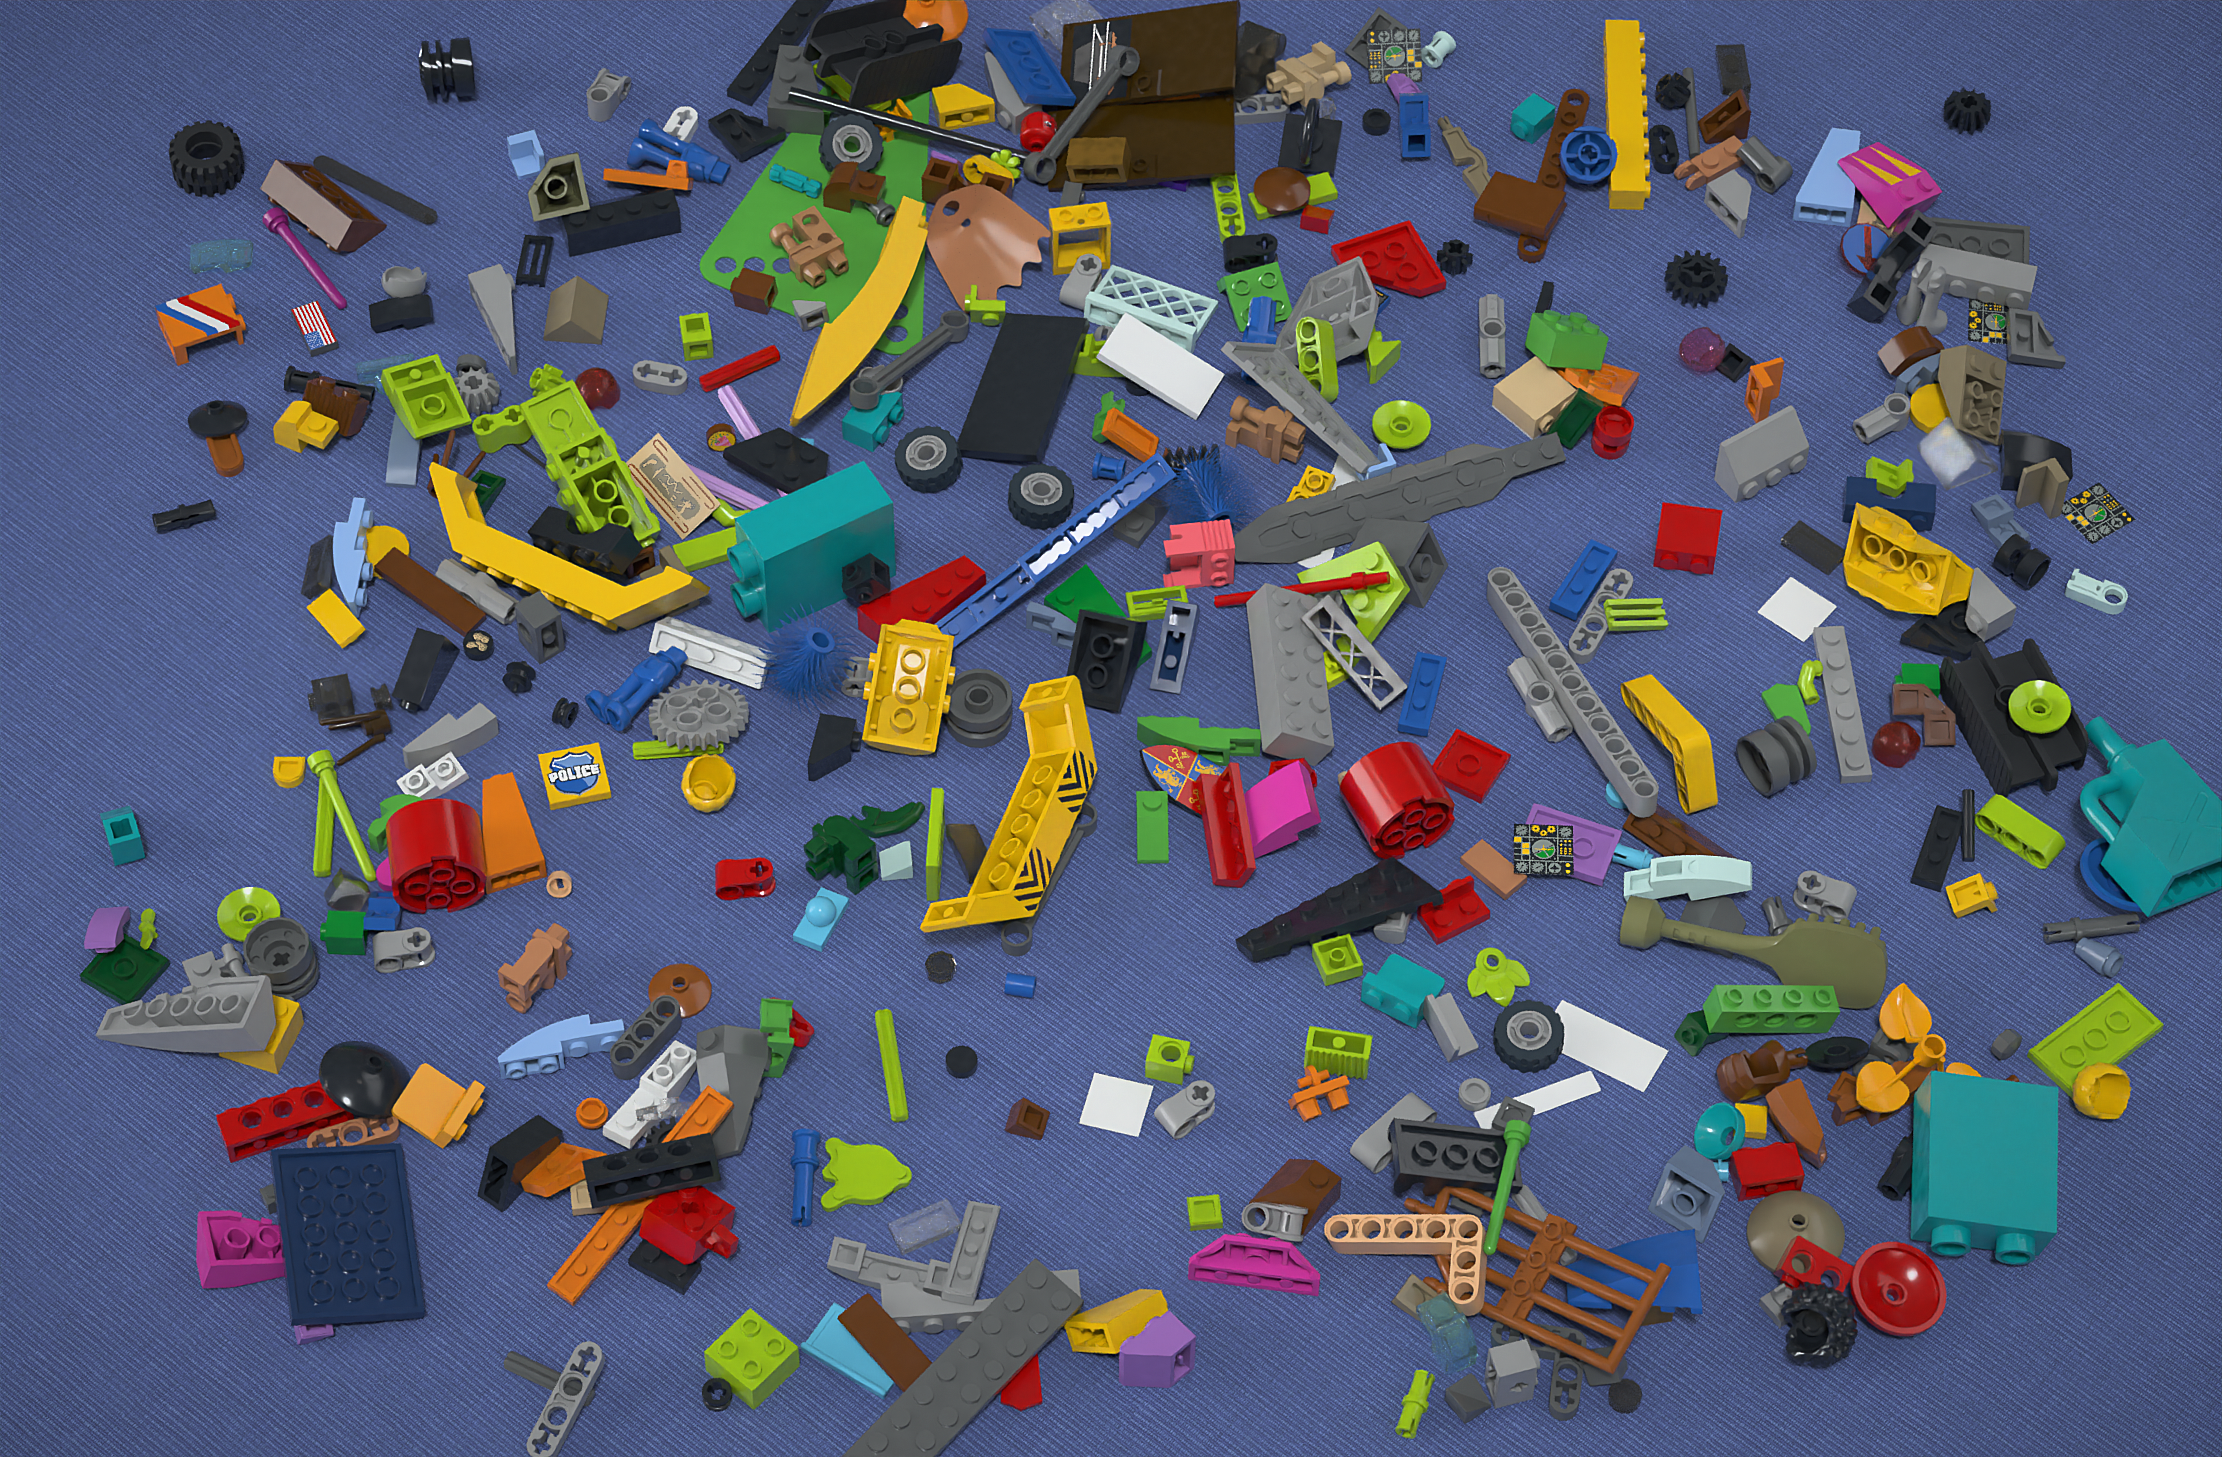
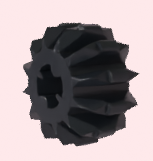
M1962 87L1960 92L1952 91L1951 95L1944 102V122L1949 123V129L1957 128L1959 134L1963 131H1967L1970 135L1975 130L1982 132L1991 118V101L1985 98V93L1977 94L1975 88L1972 91H1967Z

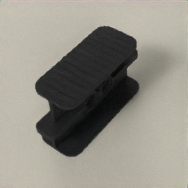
M874 0L820 14L811 26L803 56L807 61L819 60L816 73L821 78L839 75L852 87L849 105L859 109L947 84L953 76L963 47L962 42L958 39L940 42L944 28L938 23L920 28L912 25L903 17L907 0Z
M2031 638L2024 641L2022 650L1994 659L1983 641L1975 642L1971 652L1972 659L1955 664L1953 659L1948 656L1943 658L1939 670V693L1942 696L1943 702L1955 714V723L1958 725L1960 732H1962L1964 739L1967 741V745L1976 757L1981 770L1985 773V777L1988 779L1990 786H1992L1994 793L2006 798L2010 788L2038 779L2047 792L2056 789L2058 772L2055 767L2071 763L2076 769L2082 768L2089 746L2087 731L2072 705L2070 717L2065 725L2050 733L2027 731L2018 726L2010 716L2008 708L2010 696L2021 684L2041 680L2051 682L2062 688L2049 667L2047 660H2045L2044 655L2040 652V648Z

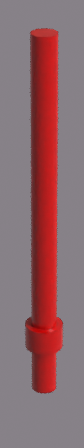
M1388 571L1371 574L1357 572L1352 573L1351 577L1281 587L1305 595L1352 588L1354 591L1367 590L1368 586L1390 583V574ZM1258 590L1215 596V607L1246 604Z

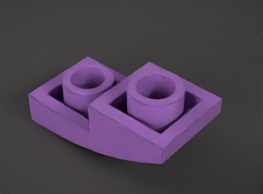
M129 906L98 908L93 914L86 932L85 949H95L98 953L115 950V947L124 939L122 926L130 919Z

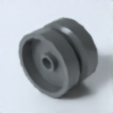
M971 669L955 676L953 685L949 684L946 687L945 695L951 696L948 714H945V723L949 734L957 742L968 747L985 748L1005 739L1012 727L1013 697L1009 683L1000 674L988 669Z

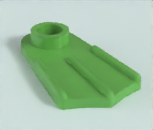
M1776 683L1770 689L1762 692L1761 698L1775 721L1783 716H1791L1799 722L1809 737L1811 725L1797 685Z

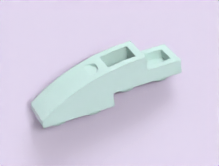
M1680 855L1651 859L1650 868L1624 873V898L1626 902L1630 895L1658 899L1688 893L1691 901L1752 890L1751 862L1721 856Z

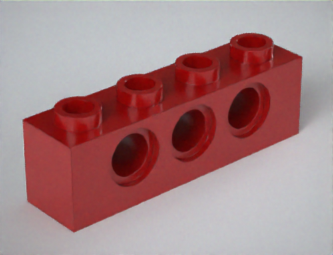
M320 1079L315 1083L303 1087H294L285 1093L270 1098L263 1097L254 1103L239 1108H230L221 1114L215 1115L230 1163L308 1138L314 1131L354 1119L352 1113L338 1106L327 1095ZM320 1104L318 1107H311L312 1105ZM285 1114H288V1115H289V1116H287V1117H285V1118H280V1116H282V1115H285ZM251 1125H258L254 1128H248Z

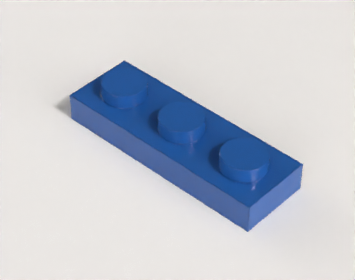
M1591 539L1550 601L1549 609L1576 621L1615 562L1618 551Z
M1417 651L1398 722V731L1428 737L1446 668L1447 657Z

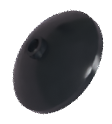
M346 1041L332 1046L324 1054L319 1065V1079L327 1095L344 1110L369 1119L393 1117L391 1110L411 1080L406 1067L394 1054L381 1046L364 1041Z

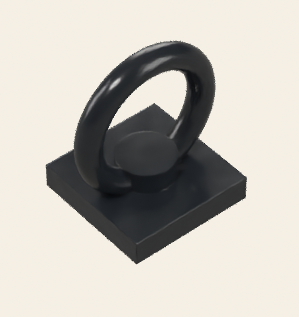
M1317 98L1309 99L1305 116L1286 113L1277 166L1288 167L1301 173L1313 175L1328 172L1330 177H1334L1342 121L1319 118L1320 102Z

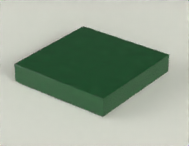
M123 933L124 939L115 947V950L98 953L79 975L83 983L121 1005L139 1001L170 966L168 958L151 948L143 949L139 941Z

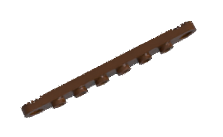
M1569 89L1563 93L1537 177V184L1564 192L1568 177L1560 164L1561 144L1573 130L1584 126L1590 102L1589 95L1585 91ZM1570 99L1572 101L1573 99H1575V101H1577L1578 99V101H1581L1582 104L1575 106L1571 105L1569 102ZM1552 232L1546 241L1521 233L1517 245V255L1519 258L1523 259L1524 262L1528 261V263L1540 262L1545 256ZM1531 244V246L1535 245L1539 250L1530 252L1524 247Z

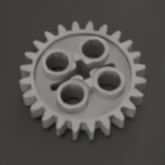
M707 679L702 684H697L695 680H692L690 686H686L681 682L679 683V689L668 687L669 694L660 692L659 699H653V706L649 707L648 716L652 734L658 735L659 742L666 740L667 746L677 743L679 750L685 745L689 746L690 751H693L696 746H701L702 750H706L708 744L717 748L719 741L730 743L729 736L739 737L738 731H744L745 723L749 722L748 702L745 701V695H740L738 688L731 690L730 684L720 687V681L708 685Z

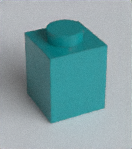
M1532 93L1512 111L1510 131L1517 137L1523 138L1530 144H1534L1553 126L1556 107L1535 93Z

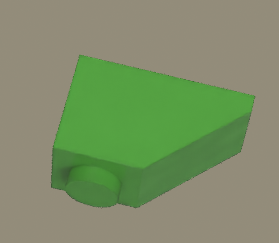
M1136 791L1137 864L1169 862L1167 791Z

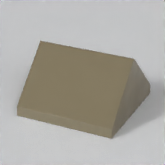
M578 275L552 291L543 336L544 341L602 344L609 296Z

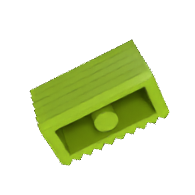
M1309 1026L1305 1046L1304 1069L1309 1065H1313L1317 1072L1327 1069L1331 1075L1336 1073L1337 1076L1342 1074L1343 1076L1348 1075L1350 1078L1355 1076L1356 1079L1361 1077L1365 1080L1369 1070L1373 1035Z

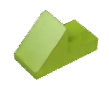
M1375 324L1368 346L1363 351L1369 384H1376L1399 360L1401 352V341L1382 342L1381 331H1376Z

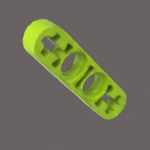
M1237 174L1209 177L1221 243L1227 237L1233 236L1229 231V225H1234L1235 235L1244 236L1246 227ZM1229 186L1233 190L1228 193H1222L1218 188ZM1231 207L1236 210V213L1227 215L1221 210Z

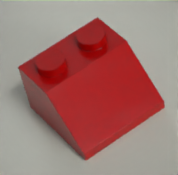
M1662 502L1653 567L1713 575L1722 510Z

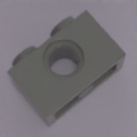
M541 591L524 597L518 604L514 605L519 642L539 664L546 662L565 650L561 614Z

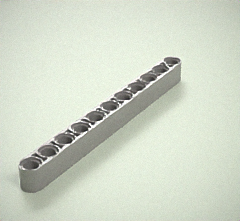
M1505 567L1492 569L1488 573L1487 601L1525 657L1531 658L1543 679L1553 685L1554 697L1630 812L1637 817H1650L1657 808L1659 788L1657 781L1515 574Z

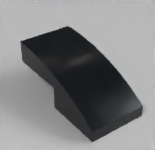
M429 295L395 297L369 305L371 328L376 334L403 324L409 330L434 320L432 300Z

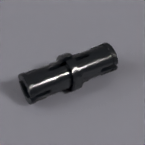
M211 499L188 506L180 504L177 506V509L152 514L153 524L157 533L179 526L187 528L190 527V523L216 518Z

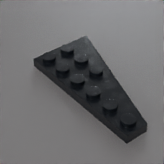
M1394 857L1381 860L1377 865L1362 873L1353 875L1347 881L1327 889L1324 893L1313 899L1302 902L1296 908L1274 917L1273 920L1262 926L1249 930L1245 935L1235 939L1238 950L1251 961L1256 962L1289 952L1293 944L1309 941L1310 945L1322 941L1321 936L1335 931H1337L1338 936L1386 922L1390 914L1404 912L1405 915L1417 912L1416 906L1432 902L1434 907L1444 904V900L1440 891Z

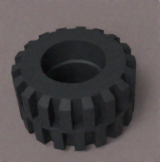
M206 120L205 123L197 121L192 126H184L182 132L177 131L174 134L175 139H171L169 143V157L173 177L180 188H184L186 193L191 194L194 192L195 196L201 197L204 194L207 197H214L213 194H224L226 189L231 190L235 187V182H240L242 179L241 174L245 170L239 136L233 132L230 126L224 127V123L221 122L214 124L212 120Z

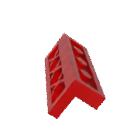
M1230 762L1221 775L1201 773L1196 779L1213 885L1242 888L1255 871L1256 864L1239 763Z

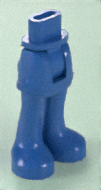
M650 118L645 119L640 126L638 137L634 138L627 158V165L633 168H639L646 160L667 168L669 160L688 162V177L698 181L705 180L708 184L714 181L722 185L731 168L730 164L720 161V156L713 155L694 142L688 143L660 129L658 123ZM655 143L681 154V156L677 157L651 144Z
M671 646L666 651L660 650L656 655L648 657L635 666L632 674L615 692L606 696L601 691L594 689L585 696V701L589 709L604 724L610 723L615 730L622 731L630 725L632 718L651 696L658 695L670 684V681L681 671L680 665L688 659V656L684 651L675 646Z

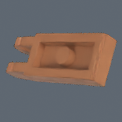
M1732 136L1690 161L1683 162V164L1676 168L1674 176L1681 180L1695 173L1685 183V187L1690 191L1704 184L1707 185L1709 182L1745 164L1736 153L1743 143L1736 136Z

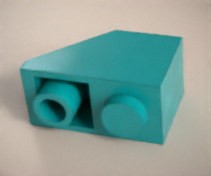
M893 392L879 395L878 404L871 409H859L852 406L842 419L843 439L874 452L880 443L883 444L887 440L892 426L895 423H899L904 415L905 408L903 407L902 393Z
M130 805L100 813L114 865L117 866L145 858L141 837Z

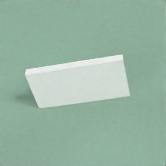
M1126 312L1096 357L1195 420L1225 375Z

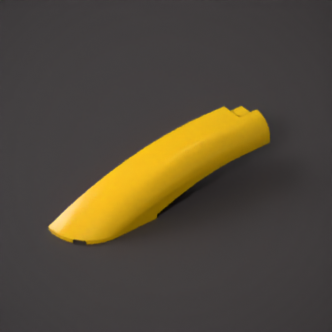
M905 196L902 197L889 226L877 266L870 278L850 305L831 324L824 323L807 364L790 417V426L796 427L839 391L864 363L885 333L909 287L928 234L927 227L929 223L925 222L926 216L922 215L924 203Z

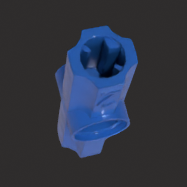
M1266 296L1252 298L1248 314V325L1244 330L1242 342L1276 344L1277 332L1273 330L1277 303L1272 298ZM1242 369L1241 380L1245 381L1248 385H1260Z

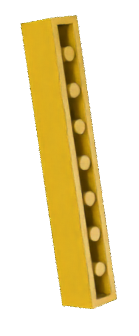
M1605 20L1603 50L1606 134L1616 143L1618 153L1616 165L1608 175L1609 209L1643 210L1645 198H1650L1651 192L1650 181H1645V177H1649L1650 160L1644 158V155H1648L1649 138H1644V134H1647L1648 117H1643V112L1647 111V95H1642V91L1646 90V74H1641V70H1645V53H1640V49H1644L1645 34L1639 31V21Z

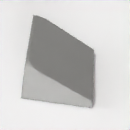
M792 301L794 315L802 331H807L829 321L825 302Z

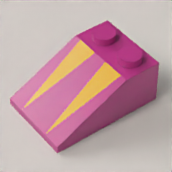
M1879 142L1840 158L1838 164L1887 228L1897 225L1901 218L1916 209L1921 213L1925 212L1942 193V190L1924 168Z

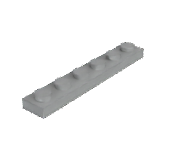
M1844 626L1814 627L1812 635L1817 660L1823 665V672L1820 678L1840 784L1871 782L1872 770Z

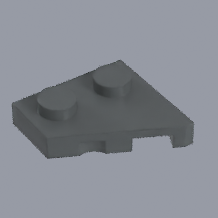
M2009 308L2006 314L2008 361L2062 369L2066 359L2064 355L2059 356L2054 349L2053 343L2055 340L2050 332L2045 329L2044 322L2038 312Z

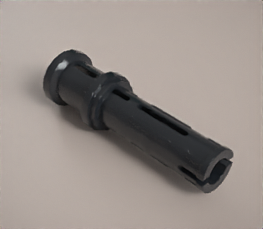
M289 366L285 374L284 391L291 392V390L304 392L307 381L319 378V376H322V373H319V371L309 373L296 370L295 366ZM334 379L336 381L335 385L343 389H355L361 393V398L369 401L368 405L373 404L376 392L375 386Z

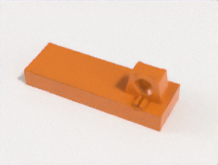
M669 160L666 175L604 168L603 180L691 190L693 188V178L688 177V162Z

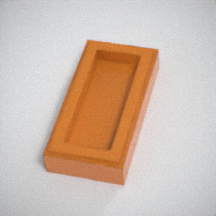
M1114 407L1107 412L1101 432L1103 436L1142 462L1155 455L1159 437Z

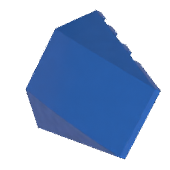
M1695 1229L1660 1234L1607 1249V1251L1654 1272L1660 1263H1664L1672 1269L1652 1306H1661V1312L1675 1313L1676 1307L1691 1308V1314H1703ZM1586 1257L1565 1266L1637 1300H1640L1649 1284L1591 1257ZM1566 1282L1568 1304L1574 1307L1613 1308L1614 1303Z

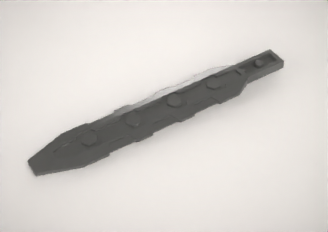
M1555 432L1504 449L1475 443L1447 451L1445 455L1414 465L1409 463L1393 468L1391 472L1361 482L1355 480L1337 486L1335 490L1307 499L1298 498L1273 506L1233 536L1235 562L1292 564L1320 555L1321 551L1353 542L1367 518L1424 522L1437 514L1459 507L1468 508L1494 499L1510 479L1564 462L1566 457L1558 434Z

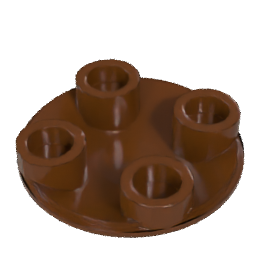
M1288 167L1271 168L1261 173L1255 180V197L1260 204L1267 208L1269 214L1280 215L1285 211H1292L1309 203L1310 183L1305 175L1295 169Z

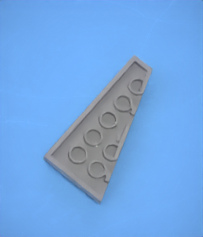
M1227 341L1222 347L1221 351L1275 397L1285 410L1288 409L1342 456L1353 470L1360 474H1367L1368 468L1381 463L1276 344Z

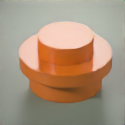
M587 1098L577 1107L576 1119L584 1128L597 1129L608 1120V1108L597 1098Z

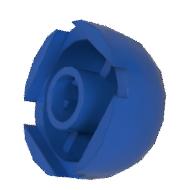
M1589 125L1578 127L1568 134L1561 144L1559 159L1561 168L1568 178L1576 183L1589 185L1598 183L1608 177L1616 165L1618 153L1616 143L1605 134L1603 129Z

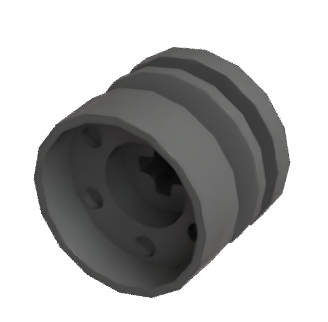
M1783 716L1775 722L1767 724L1764 730L1756 729L1737 740L1736 750L1741 768L1751 785L1762 795L1769 796L1788 786L1789 781L1797 782L1816 771L1817 760L1812 742L1799 722L1791 716Z
M270 918L255 925L247 934L243 944V953L251 976L267 975L270 978L272 993L291 996L294 1000L307 994L313 988L319 976V963L312 949L308 933L302 924L291 918Z

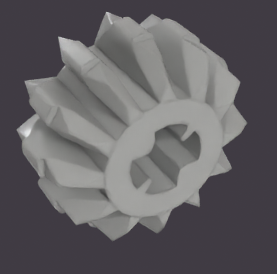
M470 367L469 372L465 373L459 370L458 378H453L468 414L475 412L479 416L481 411L490 413L492 406L498 405L500 387L493 372L486 373L483 367L478 371H474Z

